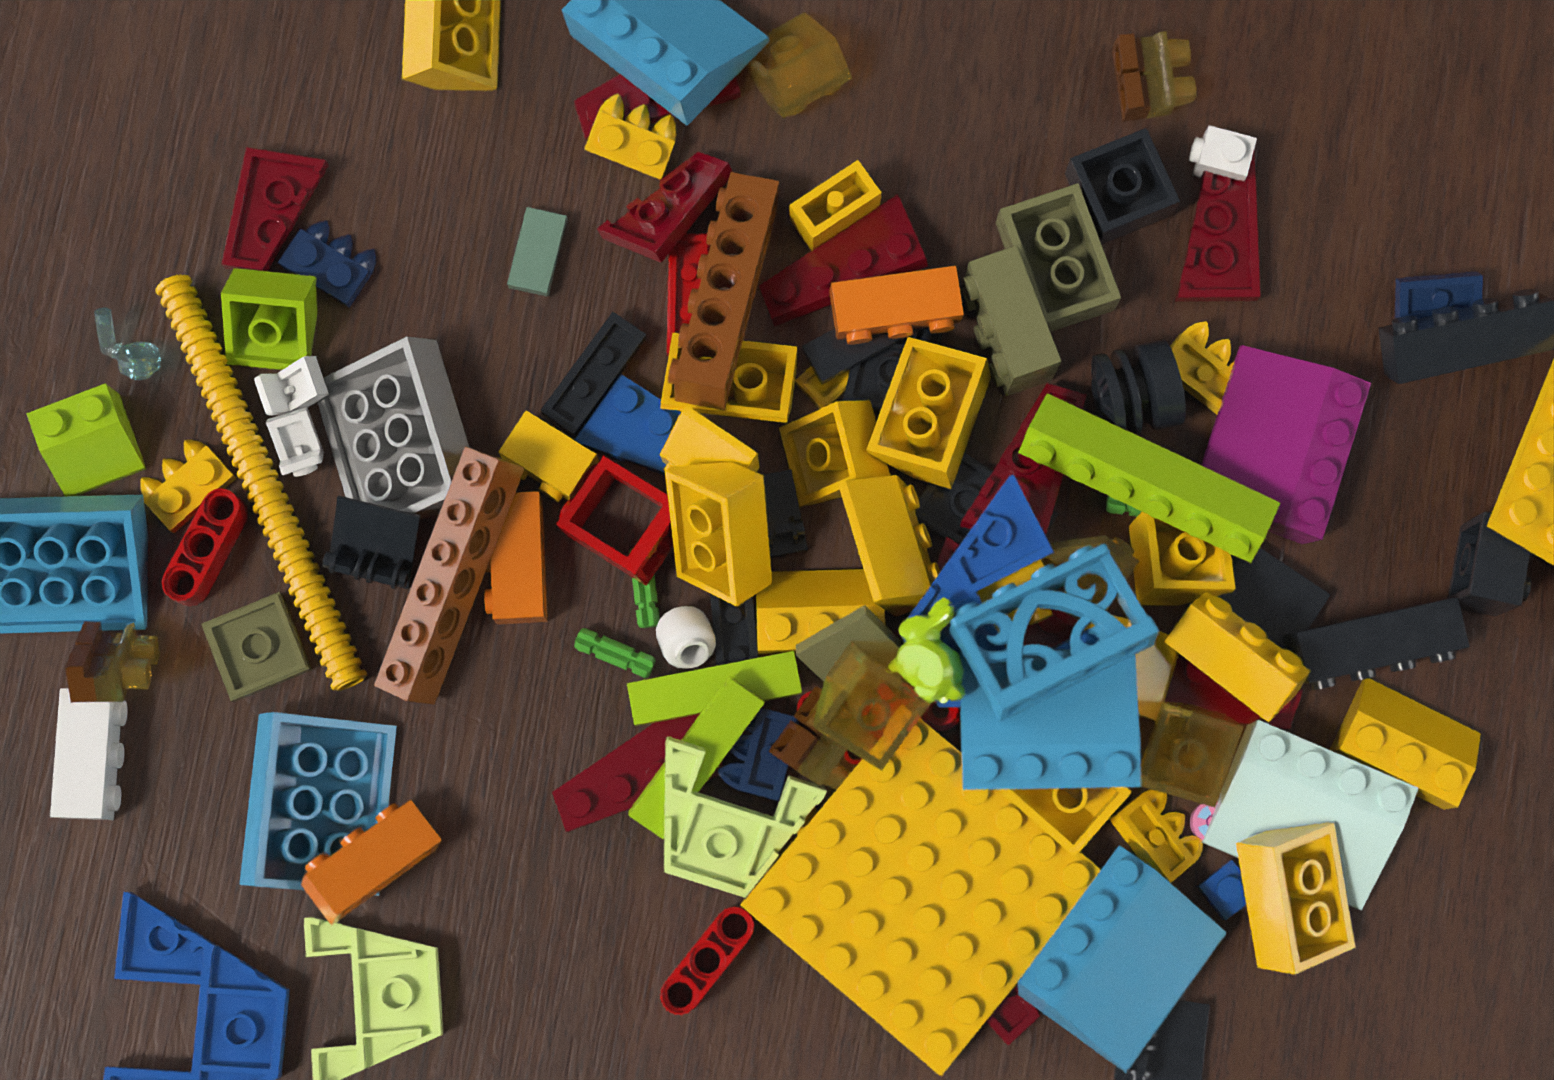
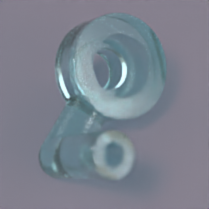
M99 308L94 311L100 351L104 355L117 360L118 369L121 374L134 380H144L150 378L160 369V355L156 345L149 342H133L126 345L116 342L111 309Z

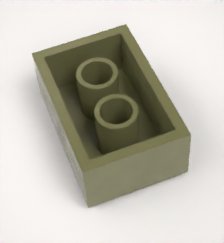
M1078 183L1000 209L996 226L1004 248L1007 249L1017 245L1050 332L1115 310L1121 296Z
M1017 245L970 261L965 277L962 278L964 287L960 288V293L966 301L964 308L967 312L973 310L978 325L974 326L977 342L982 350L988 349L993 362L988 365L995 387L1002 386L1007 397L1052 381L1062 361Z

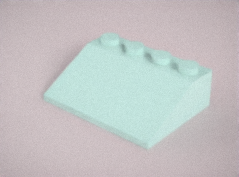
M1257 720L1246 726L1202 843L1238 858L1236 843L1259 833L1312 824L1334 823L1348 906L1362 910L1405 826L1418 788Z

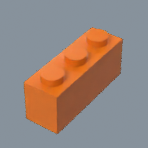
M956 266L833 282L829 291L837 340L846 338L847 344L866 343L872 340L871 335L888 333V338L890 339L904 338L913 335V329L929 328L930 333L947 332L955 329L954 324L960 323L964 315Z
M539 491L515 493L485 573L491 572L492 588L485 589L486 614H492L493 620L497 624L548 622L543 498Z
M409 800L400 808L396 803L391 804L375 817L378 823L366 832L362 827L357 828L340 842L343 848L331 856L324 852L305 866L307 873L301 882V886L331 926L436 851L442 840L412 800Z

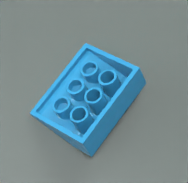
M571 0L562 9L570 35L687 126L770 42L767 35L720 0Z
M143 494L0 498V633L80 631L84 621L101 622L102 631L145 630L147 628L148 530Z
M1052 649L1063 659L1072 656L1070 649ZM960 651V659L964 669L962 686L966 693L964 698L961 699L963 790L1141 787L1135 655L999 722L991 708L992 705L962 651ZM1041 656L1022 657V662L1034 659L1031 663V668L1034 671L1040 672L1047 666L1046 660ZM1006 661L987 663L1001 690L1010 687Z
M277 712L259 714L239 885L304 890L301 882L307 873L305 866L324 852L331 856L343 848L340 842L357 828L362 827L366 832L378 823L375 817L387 808L389 804L397 726Z
M1119 845L1018 981V995L1127 1073L1222 941L1226 932L1155 869Z

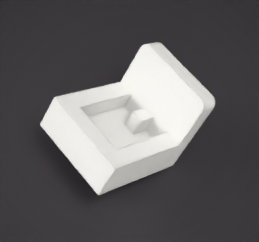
M1209 125L1202 138L1195 137L1189 161L1196 162L1193 175L1201 177L1203 172L1207 171L1244 181L1248 175L1257 138Z
M304 356L276 374H260L254 379L267 415H282L304 407L308 408L329 395L316 356Z
M304 407L267 419L266 424L280 459L279 468L282 475L293 472L294 476H302L315 471L318 468L317 464L323 460L324 451L308 408Z

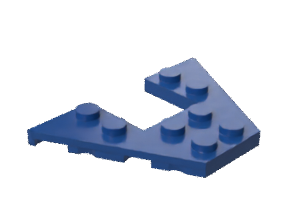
M1011 474L908 618L916 615H928L933 605L943 597L951 601L954 613L972 602H977L979 606L983 602L977 593L978 590L1054 552L1014 474ZM950 621L941 630L940 640L960 655L961 649L950 633ZM989 623L977 629L975 641L980 648L986 651H1003L1007 649L1005 644L996 645L986 638L987 636H996L998 634L994 624ZM1091 628L1083 631L1080 635L1083 643L1094 645L1098 642V637L1095 634H1088ZM1070 639L1050 649H1070ZM935 700L938 707L961 706V700H949L944 704Z
M123 892L114 979L200 984L192 1071L107 1066L104 1071V1080H276L281 1078L290 989L133 892Z

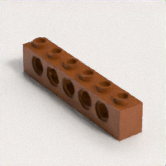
M731 172L727 188L720 187L716 211L720 212L718 221H710L707 233V245H711L709 254H702L698 265L697 278L701 279L699 289L692 288L689 297L688 313L692 314L690 323H682L679 333L678 348H682L680 359H672L669 369L668 383L674 384L675 401L725 411L779 206V181ZM726 287L730 289L720 290L718 288ZM710 322H720L721 324L711 325V324H708V323H710ZM700 357H711L712 359H710V360H700V359H698V358H700Z
M465 446L374 686L408 702L435 705L523 475L524 467L492 454Z

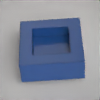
M1228 860L1196 886L1222 920H1227L1246 905L1241 870L1233 860Z

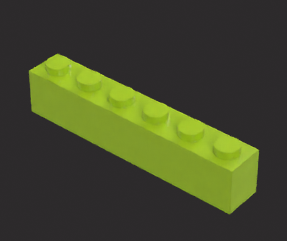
M1048 393L1029 425L1018 452L1037 463L1054 469L1075 481L1092 487L1115 500L1132 506L1153 518L1170 524L1193 537L1210 543L1250 563L1263 543L1280 505V502Z

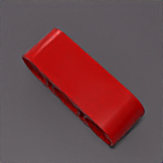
M223 488L214 489L205 496L164 572L162 589L168 597L182 605L196 606L205 600L247 522L248 507L243 500L230 490ZM232 501L234 505L233 513L224 520H218V507L224 502ZM206 538H212L214 541L213 551L206 557H199L197 548L200 542ZM187 575H192L194 578L192 590L185 595H180L177 587L179 581Z
M730 907L723 910L663 984L660 999L667 1011L672 1014L683 1015L689 1013L698 1005L751 938L754 932V921L748 911L740 907ZM733 913L740 914L747 922V931L739 939L727 937L722 928L725 918ZM712 948L719 954L720 965L714 972L705 973L697 967L696 955L701 949ZM684 982L692 989L693 997L687 1006L678 1007L670 1001L669 989L674 983Z

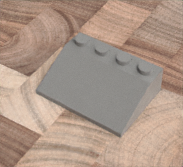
M407 336L324 377L329 395L317 402L345 496L420 515L421 520L440 513L465 446L469 447L437 340Z

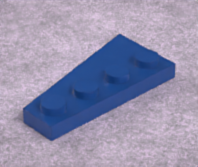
M620 374L575 441L587 449L591 448L606 453L610 457L622 461L626 460L664 475L665 471L663 469L666 464L662 462L660 453L681 412L678 410L661 409V399Z

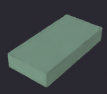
M529 207L526 208L507 282L508 288L549 296L568 221L567 216Z

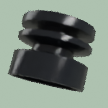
M1159 339L1135 345L1133 365H1131L1128 357L1121 349L1113 350L1111 360L1105 353L1092 356V395L1097 413L1101 419L1125 430L1127 427L1128 431L1135 435H1139L1142 431L1143 414H1145L1147 421L1154 430L1184 423L1186 406L1181 375L1172 349L1166 340Z

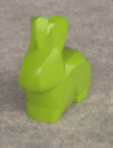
M944 597L933 605L928 615L913 616L900 625L899 633L906 642L899 648L896 658L888 666L890 671L893 673L898 672L906 681L915 687L914 691L929 703L938 700L944 704L949 700H961L966 695L962 686L964 669L960 655L940 640L941 630L954 616V608L951 601Z

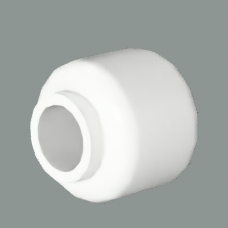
M692 606L673 608L666 612L657 624V641L663 656L669 664L677 668H694L706 662L713 654L716 646L715 634L708 618L698 608Z

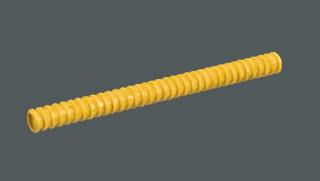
M183 274L168 277L159 283L155 291L158 296L162 297L160 301L162 306L168 308L166 316L169 319H173L171 327L173 330L178 331L176 338L179 342H183L181 344L182 351L188 353L186 361L188 364L193 365L191 372L194 376H198L196 379L197 385L203 387L201 395L204 399H208L206 406L209 410L214 411L211 414L212 420L218 422L216 426L217 431L224 434L221 438L222 442L225 445H229L226 451L229 456L234 457L232 465L235 468H239L237 471L238 478L244 479L242 487L245 491H249L247 495L248 501L255 504L252 507L253 512L260 515L257 521L259 525L265 527L262 531L263 535L270 538L267 543L269 548L275 549L273 557L276 561H280L278 569L286 574L283 580L286 584L291 585L288 591L291 596L296 597L293 602L295 607L301 608L299 616L307 621L304 627L306 631H311L312 633L309 637L310 641L317 644L314 650L317 655H322L323 657L320 660V664L328 669L325 675L333 680L330 686L332 690L337 691L355 686L365 679L367 672L364 669H360L359 666L362 664V661L359 657L355 658L354 656L357 651L356 647L349 644L352 638L349 634L344 633L346 625L338 620L341 616L340 612L333 609L336 604L335 600L328 597L331 591L329 587L323 586L325 582L324 576L317 573L320 570L319 564L313 563L312 560L315 558V555L312 551L307 550L310 544L308 540L302 539L305 533L302 528H297L299 519L296 516H292L294 508L291 504L286 503L289 497L286 493L281 492L284 486L281 481L276 480L279 476L278 472L271 469L274 464L272 459L266 458L268 450L265 446H261L263 443L262 437L256 435L258 427L255 423H251L253 419L252 414L245 411L248 408L247 403L244 400H240L243 396L242 391L235 388L238 384L237 380L234 377H230L233 371L229 366H225L228 360L225 355L220 354L222 352L221 345L215 343L217 335L214 332H210L212 324L210 321L205 320L207 318L206 311L200 309L202 302L199 298H196V288L190 286L192 279L189 275Z

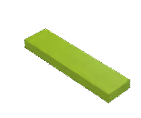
M790 651L627 683L634 725L636 727L701 714L728 676L734 678L764 701L802 694L795 653Z
M731 676L727 677L681 739L705 749V754L692 791L695 792L700 791L765 703L761 697ZM665 762L628 811V815L662 839H664Z

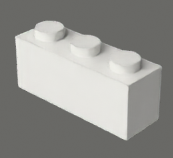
M60 688L50 817L114 820V811H118L121 804V788L119 785H116L117 768H121L124 762V745L119 743L120 726H124L127 720V703L125 700H122V693L113 690H101L97 702H71L69 689Z

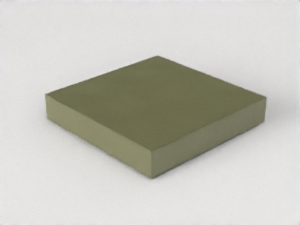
M281 592L201 624L231 702H237L312 671Z
M864 605L796 645V656L846 704H849L900 675L898 672L893 673L890 671L888 666L896 658L898 650L903 643Z

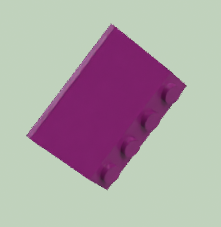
M1239 346L1201 466L1280 502L1268 530L1269 532L1300 544L1323 540L1371 383L1332 367L1248 346Z

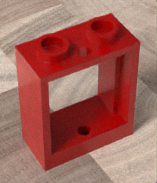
M605 456L601 458L598 464L593 465L587 471L583 480V486L574 499L572 498L564 504L560 511V519L556 523L569 538L647 586L673 548L668 495ZM615 479L661 507L628 557L582 529V526Z

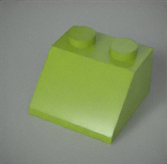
M234 268L221 292L227 364L283 370L300 358L311 356L317 319L316 276Z
M106 383L26 413L39 451L65 497L78 496L146 470L120 394Z

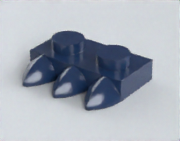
M327 220L314 223L305 231L300 229L278 263L292 274L316 276L317 289L350 308L375 269V250L368 249L362 251L350 259L352 253V238L350 234L338 237L327 245L329 237Z
M1475 271L1396 278L1395 318L1416 316L1419 319L1432 316V311L1438 308L1456 307L1460 310L1473 307L1472 303L1474 301L1482 299L1483 275Z
M760 708L745 729L751 732L752 735H740L730 749L732 754L744 761V764L734 763L720 768L718 773L721 778L738 791L779 801L788 764L768 751L790 721L798 725L799 721L793 716Z

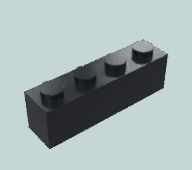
M1524 289L1514 292L1512 294L1513 298L1498 301L1496 298H1484L1474 301L1472 303L1473 307L1458 310L1456 307H1443L1433 310L1432 316L1418 319L1416 316L1395 318L1392 320V325L1379 327L1384 375L1397 384L1554 350V300L1539 293L1536 289Z
M1458 597L1284 635L1287 650L1297 655L1302 665L1310 670L1304 684L1310 683L1311 690L1337 685L1335 677L1350 674L1351 681L1377 676L1375 668L1389 665L1391 672L1417 667L1415 659L1429 656L1430 663L1452 660L1456 658L1455 650L1470 647Z

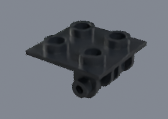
M792 470L762 475L764 479L770 558L807 551L805 528L800 514Z
M338 495L330 552L326 551L324 555L323 568H327L329 573L334 575L336 572L352 575L354 580L358 581L364 578L370 584L375 581L391 585V589L395 590L397 587L409 589L420 515Z
M1178 1000L1128 1072L1125 1073L1115 1065L1114 1080H1202L1210 1005Z

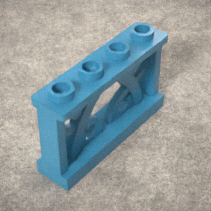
M1106 544L1093 548L1092 545L1082 547L1069 557L1070 561L1056 568L1054 564L1046 565L1034 572L1031 580L1019 586L1015 583L1005 585L993 594V599L979 606L977 602L969 603L954 613L955 617L951 620L950 633L953 639L956 640L992 705L991 708L999 722L1154 645L1159 631L1151 617H1147L1110 555V550ZM1089 573L1101 576L1107 583V594L1097 605L1090 602L1095 593V584L1089 590H1082L1077 586L1078 579ZM1065 585V593L1054 591ZM1115 598L1132 626L1125 628L1115 617L1105 611L1110 607ZM1037 608L1060 610L1081 617L1074 626L1070 638L1072 656L1063 659L1057 652L1042 645L1022 646L1025 631ZM1018 609L1012 621L1006 614ZM989 623L996 624L1000 632L996 636H987L986 638L996 645L1007 643V649L1000 652H990L980 648L975 641L977 629ZM1090 623L1095 626L1089 630L1088 634L1092 633L1098 637V642L1094 645H1087L1080 638L1082 631ZM1041 656L1046 660L1047 666L1040 672L1034 671L1031 668V663L1034 659L1022 662V657ZM1006 661L1010 687L1001 690L987 663Z

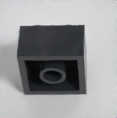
M1147 128L1070 158L1065 171L1069 185L1078 183L1101 245L1171 217L1180 203Z
M1483 512L1460 525L1447 599L1458 597L1462 610L1496 617L1520 607L1522 602L1527 600L1531 588V578L1526 577L1528 563L1534 559L1535 554L1487 527L1492 513Z

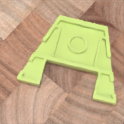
M667 736L665 742L664 872L746 898L779 856L778 852L792 834L798 832L805 823L804 819L816 804H820L827 791L823 786L788 776L774 816L692 791L705 749Z
M314 917L304 918L306 957L350 953L352 956L357 1040L356 1045L311 1049L313 1080H341L443 1035L438 947L339 923L331 926L327 920Z

